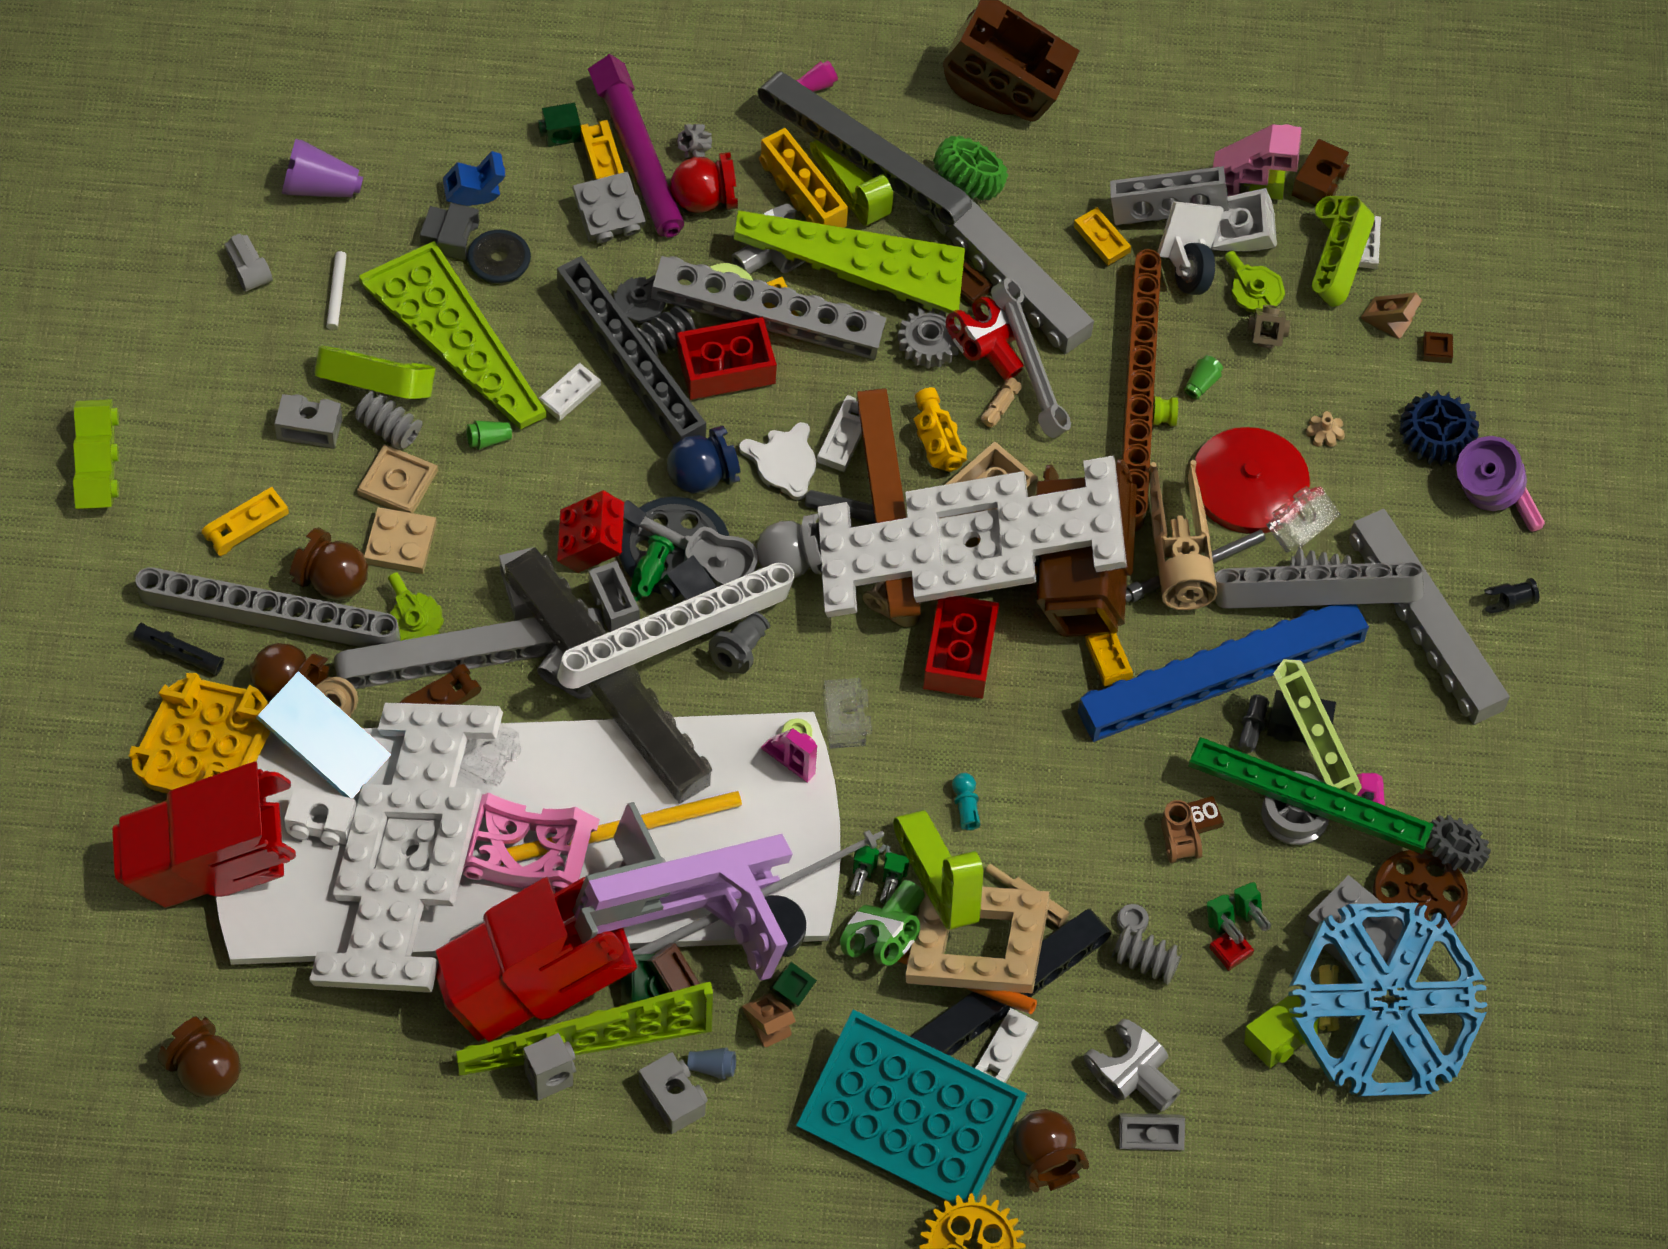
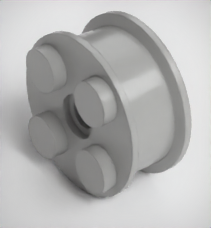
M1293 771L1301 775L1307 776L1309 778L1315 779L1317 781L1323 782L1321 779H1319L1313 774L1302 771ZM1265 796L1262 805L1261 816L1268 832L1281 842L1290 845L1311 843L1317 840L1328 826L1329 819Z

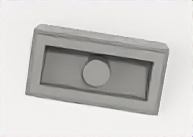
M1119 1113L1120 1149L1184 1150L1185 1117L1183 1115Z

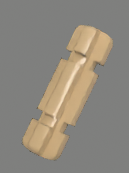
M1015 378L1006 380L1002 390H999L988 406V410H985L981 416V422L989 428L995 426L1000 420L1001 415L1005 413L1014 400V396L1021 390V383Z

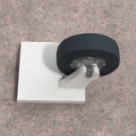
M1173 201L1157 253L1160 257L1170 258L1175 265L1176 283L1179 289L1186 294H1203L1210 288L1213 282L1215 258L1211 247L1224 210L1221 206Z

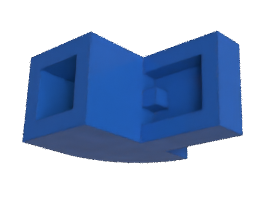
M491 151L477 167L457 162L443 177L446 201L471 206L486 204L499 197L498 184L505 178V167L503 166L501 153Z

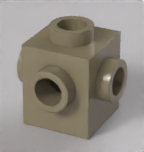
M1263 305V308L1255 309V316L1249 315L1247 333H1252V341L1257 343L1259 347L1274 348V346H1282L1283 337L1288 338L1290 320H1286L1285 312L1280 311V307ZM1264 321L1274 322L1270 328H1265L1262 324Z

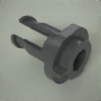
M755 612L741 621L732 632H717L709 641V651L715 664L725 672L746 673L754 662L752 649L756 646L758 640L766 635L764 631L770 628L768 620L762 614Z

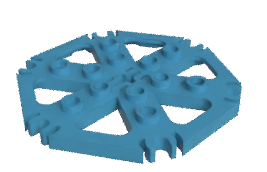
M1419 903L1347 904L1337 909L1341 915V922L1337 923L1332 915L1320 921L1289 985L1302 987V989L1288 992L1289 996H1298L1301 999L1300 1007L1289 1009L1292 1014L1303 1013L1304 1015L1302 1018H1291L1329 1081L1335 1080V1085L1339 1087L1344 1084L1346 1078H1349L1352 1082L1349 1093L1353 1095L1360 1091L1357 1097L1432 1094L1431 1092L1438 1091L1439 1087L1435 1082L1436 1076H1440L1444 1083H1450L1452 1078L1457 1077L1487 1013L1474 1011V1009L1487 1007L1486 1002L1480 1003L1475 999V993L1486 990V986L1482 984L1473 986L1472 984L1473 981H1485L1448 920L1446 918L1441 919L1440 913L1433 914L1430 921L1425 919L1426 905L1419 906L1416 909ZM1396 917L1402 923V931L1387 963L1362 925L1366 918ZM1434 942L1442 943L1459 969L1458 979L1456 981L1416 982ZM1332 944L1337 948L1358 984L1317 985L1312 981L1311 971L1324 945ZM1389 991V996L1403 998V1000L1391 1003L1390 1008H1388L1386 1002L1374 1001V998H1381ZM1372 1008H1379V1011H1372ZM1456 1014L1462 1019V1029L1448 1055L1442 1054L1419 1015ZM1361 1016L1343 1055L1340 1058L1331 1057L1314 1030V1022L1320 1017ZM1390 1036L1412 1070V1077L1407 1082L1378 1083L1371 1076Z

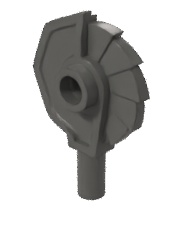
M655 275L649 279H646V277L633 279L631 277L623 284L620 283L617 293L614 292V300L629 320L643 323L662 314L666 303L651 299Z

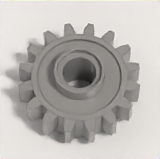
M920 308L918 309V316L909 313L907 321L902 320L901 328L898 331V341H900L899 350L905 351L906 360L911 359L915 362L914 365L926 366L929 369L934 366L939 368L945 362L950 363L952 362V355H958L959 348L946 328L944 311L935 314L933 308L932 311L929 310V313H924Z

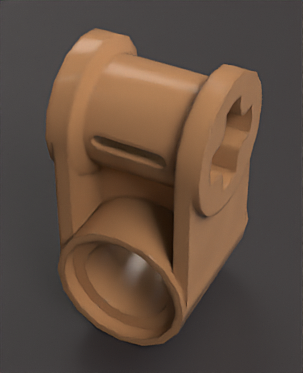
M1182 800L1169 802L1165 807L1161 820L1169 862L1175 863L1177 859L1192 856L1196 859L1202 858V843L1196 830L1190 806ZM1170 816H1179L1183 821L1175 822L1170 819Z

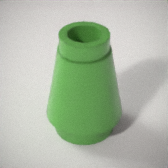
M1208 355L1198 359L1184 389L1185 393L1193 399H1199L1201 395L1222 377V364Z
M474 420L473 424H467L466 433L470 448L476 447L479 450L512 439V430L509 422Z

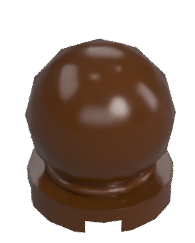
M319 527L314 528L306 536L311 540L304 551L298 548L290 569V575L294 577L292 582L301 587L308 586L311 583L315 591L327 599L343 600L352 598L360 592L367 581L368 564L363 553L351 543L340 540L331 542L329 532Z
M275 643L268 645L258 652L251 664V682L255 688L259 689L265 699L270 702L297 672H300L316 687L328 677L329 667L324 665L328 658L318 654H312L306 658L302 650L291 644Z
M197 1016L193 1017L171 1033L175 1039L167 1049L161 1046L157 1058L158 1062L167 1071H177V1077L185 1090L196 1097L213 1099L228 1093L238 1080L241 1064L233 1044L225 1038L215 1035V1025L206 1016H204L203 1020H200Z
M1048 1109L1030 1111L1018 1121L1013 1133L1014 1153L1020 1163L1028 1168L1025 1172V1180L1029 1189L1033 1192H1038L1039 1187L1049 1186L1050 1191L1067 1186L1080 1178L1078 1174L1080 1169L1088 1170L1089 1168L1085 1152L1075 1148L1077 1143L1074 1127L1067 1117L1056 1111Z

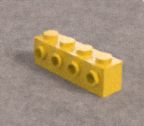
M783 128L761 140V156L759 157L762 167L772 173L779 189L786 191L792 205L797 211H801L804 214L806 221L843 228L847 227L848 206L789 131Z

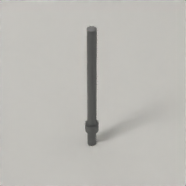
M1258 530L1213 550V564L1265 541L1263 531ZM1159 575L1142 583L1135 582L1126 586V603L1129 601L1134 603L1145 597V594L1160 588Z

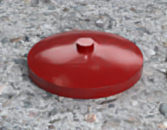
M1254 427L1229 429L1209 439L1196 455L1195 473L1201 491L1205 514L1222 527L1246 534H1251L1258 530H1262L1263 533L1272 532L1293 521L1305 505L1310 487L1307 464L1293 444L1274 432Z

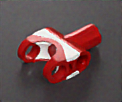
M981 297L974 301L972 311L975 320L962 310H955L947 315L945 322L947 331L967 359L977 361L986 356L1005 382L1010 378H1014L1025 368L1023 362L1009 345L1015 341V337L1007 315L993 299ZM981 303L987 306L989 316L985 315L981 310ZM954 317L959 319L961 330L956 327Z

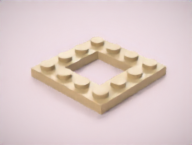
M982 886L980 918L1012 920L1005 959L944 954L949 930L943 925L926 891L923 890L925 898L920 904L918 914L920 932L911 946L905 974L906 983L1033 993L1050 902L1049 891Z

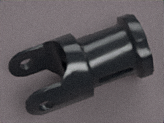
M1528 578L1525 582L1510 585L1505 583L1486 588L1484 590L1485 594H1500L1497 604L1487 606L1485 611L1497 613L1514 609L1515 605L1529 602L1532 605L1537 604L1540 596L1536 581L1533 578Z

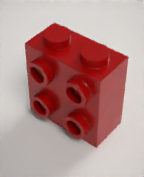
M602 490L561 509L557 562L580 573L622 553L624 502Z

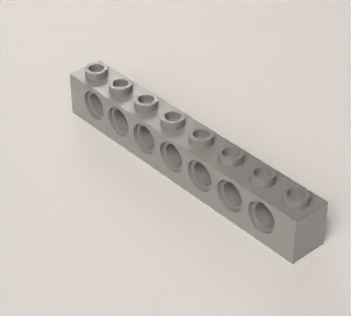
M661 256L651 293V299L734 322L763 317L767 331L873 360L876 358L886 322V317L881 316L875 311L857 310L846 303L835 304L825 301L817 295L806 296L796 293L791 288L773 287L762 280L752 281L744 279L733 272L722 273L712 270L711 267L704 264L693 265L686 263L674 256ZM686 279L692 284L682 285L678 281ZM715 287L719 292L711 293L707 288ZM744 295L747 297V300L740 301L734 296ZM769 302L774 304L776 307L769 309L766 308L763 305V303ZM799 310L804 315L795 316L791 313V311ZM827 318L832 323L824 324L820 322L819 319ZM847 326H856L860 331H850Z

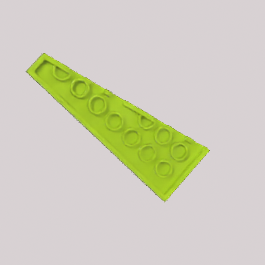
M738 210L734 240L762 250H776L792 261L795 258L812 263V268L820 270L823 267L838 273L837 277L875 291L879 289L892 292L897 296V299L906 301L908 298L924 304L923 308L930 311L933 308L947 313L959 310L965 254L964 247Z
M435 241L359 275L360 284L520 430L546 418L545 408Z
M711 982L694 985L608 1010H597L586 1016L485 1044L467 1046L462 1050L456 1051L459 1076L524 1065V1047L557 1033L560 1034L564 1043L568 1041L571 1044L576 1056L712 1032L713 990Z

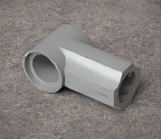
M234 235L225 243V249L235 266L237 278L245 292L273 281L267 262L263 257L260 258L248 235Z

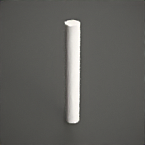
M342 251L335 253L326 325L329 330L338 329L347 258V254Z

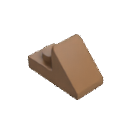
M1417 292L1374 297L1361 318L1389 335L1401 338L1411 324L1412 318L1416 313L1415 311L1421 304L1422 299Z
M771 993L742 1006L745 1015L764 1047H769L792 1035L789 1025L796 1022L794 1015L787 1006Z

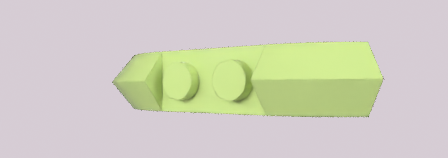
M1283 659L1273 674L1325 783L1357 795L1362 788L1360 781L1302 661Z

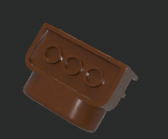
M980 0L976 9L968 15L965 23L959 29L942 64L948 85L965 101L995 113L1015 114L1026 121L1033 122L1039 120L1057 100L1080 50L999 0Z

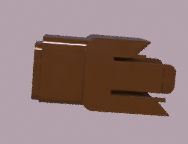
M1123 459L1117 460L1116 473L1127 567L1096 572L1092 546L1037 555L1039 558L1037 603L1061 636L1115 634L1118 632V626L1125 624L1127 576H1131L1133 573L1137 486L1132 483V476ZM1046 465V469L1043 471V478L1045 480L1037 482L1036 496L1086 487L1085 477L1059 479L1053 465Z

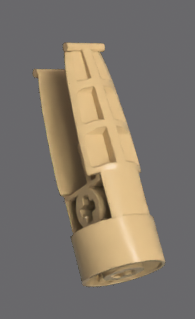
M1195 460L1190 462L1188 476L1195 536H1190L1188 519H1183V516H1177V519H1171L1170 521L1173 537L1167 538L1157 465L1155 462H1152L1150 465L1151 516L1162 598L1168 607L1176 610L1199 609L1210 604L1218 594L1207 519L1195 473ZM1164 557H1171L1167 561L1164 559Z

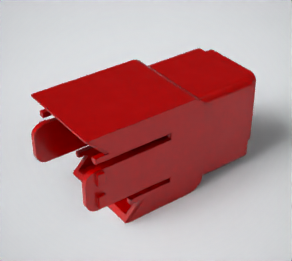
M257 761L173 789L168 792L167 801L121 816L119 824L114 825L112 828L114 875L116 880L151 902L154 901L167 908L206 894L218 897L231 895L283 877L284 864L296 858V851L282 843L279 803L266 802L265 797L291 788V781L278 772H263L262 769H258Z
M544 877L488 909L483 916L484 923L435 950L439 963L436 976L444 1002L449 1011L478 1042L483 1039L491 1042L533 1017L539 1019L551 1018L638 968L624 928L597 934V936L582 944L574 927L576 918L573 917L572 910L586 877L577 880L555 894L548 877Z

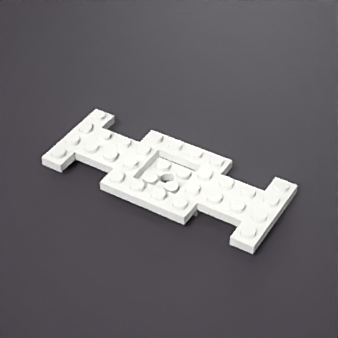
M1114 456L1083 461L1086 487L1028 497L1024 471L907 491L908 518L851 527L850 507L847 502L818 507L824 606L827 617L857 613L855 586L912 577L914 598L917 603L1036 583L1034 564L1036 562V555L1092 546L1096 572L1127 567ZM970 538H980V543L972 548L965 546Z
M384 704L378 731L382 736H404L392 785H362L333 891V896L337 901L360 902L347 952H317L309 980L314 986L432 992L439 963L432 957H412L411 954L423 910L429 911L430 905L454 906L482 793L478 788L455 787L467 739H497L503 711L499 706ZM419 845L418 850L412 855H405L409 847Z

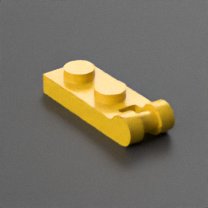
M608 120L598 121V124L593 126L588 124L581 125V139L584 143L595 180L624 173Z
M270 487L210 522L202 529L201 533L207 541H212L214 544L213 549L219 556H223L230 552L233 546L288 515L289 509L273 487ZM228 529L230 533L222 536L221 532Z

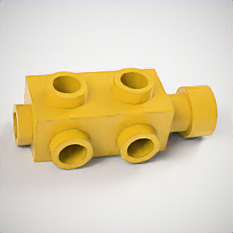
M932 387L924 388L914 396L918 409L922 410L920 414L913 418L918 429L917 435L924 444L927 460L932 467L948 472L955 471L962 466V463L968 460L966 457L967 449L960 442L957 434V424L952 421L948 411L940 408V398L937 390Z

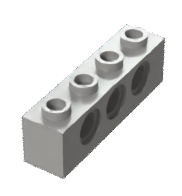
M1224 166L1110 181L1115 225L1168 219L1173 201L1221 206L1224 208L1223 211H1229Z

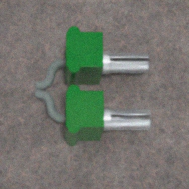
M884 844L879 849H871L869 846H864L854 851L853 874H855L850 893L854 895L860 878L855 896L861 894L865 878H871L873 869L878 867L879 853L886 849L882 881L885 882L880 902L884 904L890 886L886 899L887 903L893 895L895 887L900 886L903 877L908 875L909 859L892 853L890 851L891 847Z
M1250 882L1235 889L1234 897H1229V895L1225 894L1207 902L1209 927L1214 928L1219 935L1227 932L1236 944H1239V941L1241 943L1244 940V936L1235 926L1234 906L1231 903L1235 901L1237 916L1241 915L1246 922L1254 920L1262 931L1271 928V923L1262 913L1261 893L1258 891L1255 882Z

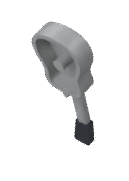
M626 500L624 503V522L637 529L641 527L657 536L665 537L674 545L684 549V561L694 555L717 587L755 572L758 555L757 549L750 541L736 536L721 535L710 527L699 528L692 537L683 536L646 517V513L631 501Z

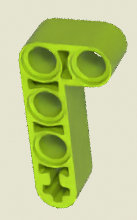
M818 140L810 142V150L815 161L864 226L892 213L893 190L884 175L873 178Z
M1327 196L1321 199L1315 207L1316 216L1330 229V233L1312 281V288L1331 307H1337L1346 301L1375 219L1372 211L1357 196Z
M319 346L314 375L392 396L418 399L431 397L436 368L420 363L403 364L337 347Z

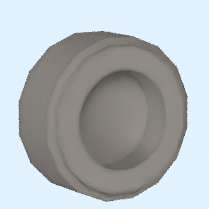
M1137 904L1125 905L1118 913V929L1122 932L1129 924L1131 925L1130 935L1133 936L1139 929L1144 933L1148 926V913Z

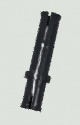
M141 622L134 632L133 640L157 649L158 654L171 655L216 676L223 667V657H218L197 646L177 639L169 631L161 632ZM155 638L174 645V648L156 641ZM183 650H186L192 654L202 657L203 660H199L186 653H183Z

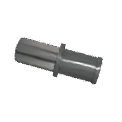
M1256 694L1251 696L1248 712L1242 718L1243 730L1238 746L1240 750H1244L1247 753L1253 752L1256 748L1260 731L1265 729L1264 718L1270 701L1263 695Z

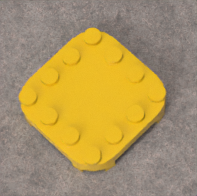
M186 673L187 678L178 680L170 687L165 684L158 693L163 700L140 746H131L129 757L132 760L133 771L146 787L168 794L173 789L254 761L256 762L271 732L256 719L260 712L269 704L259 689L251 685L247 689L202 680L197 673Z

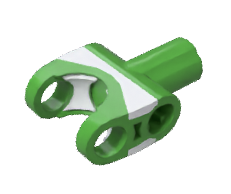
M903 880L883 908L863 905L855 913L842 933L840 940L842 952L846 956L858 957L875 945L874 957L879 964L888 966L895 964L908 951L919 935L920 922L912 914L925 898L924 891L914 882ZM854 936L855 944L853 949L851 950L850 941ZM888 945L890 948L889 955L885 959L884 951Z

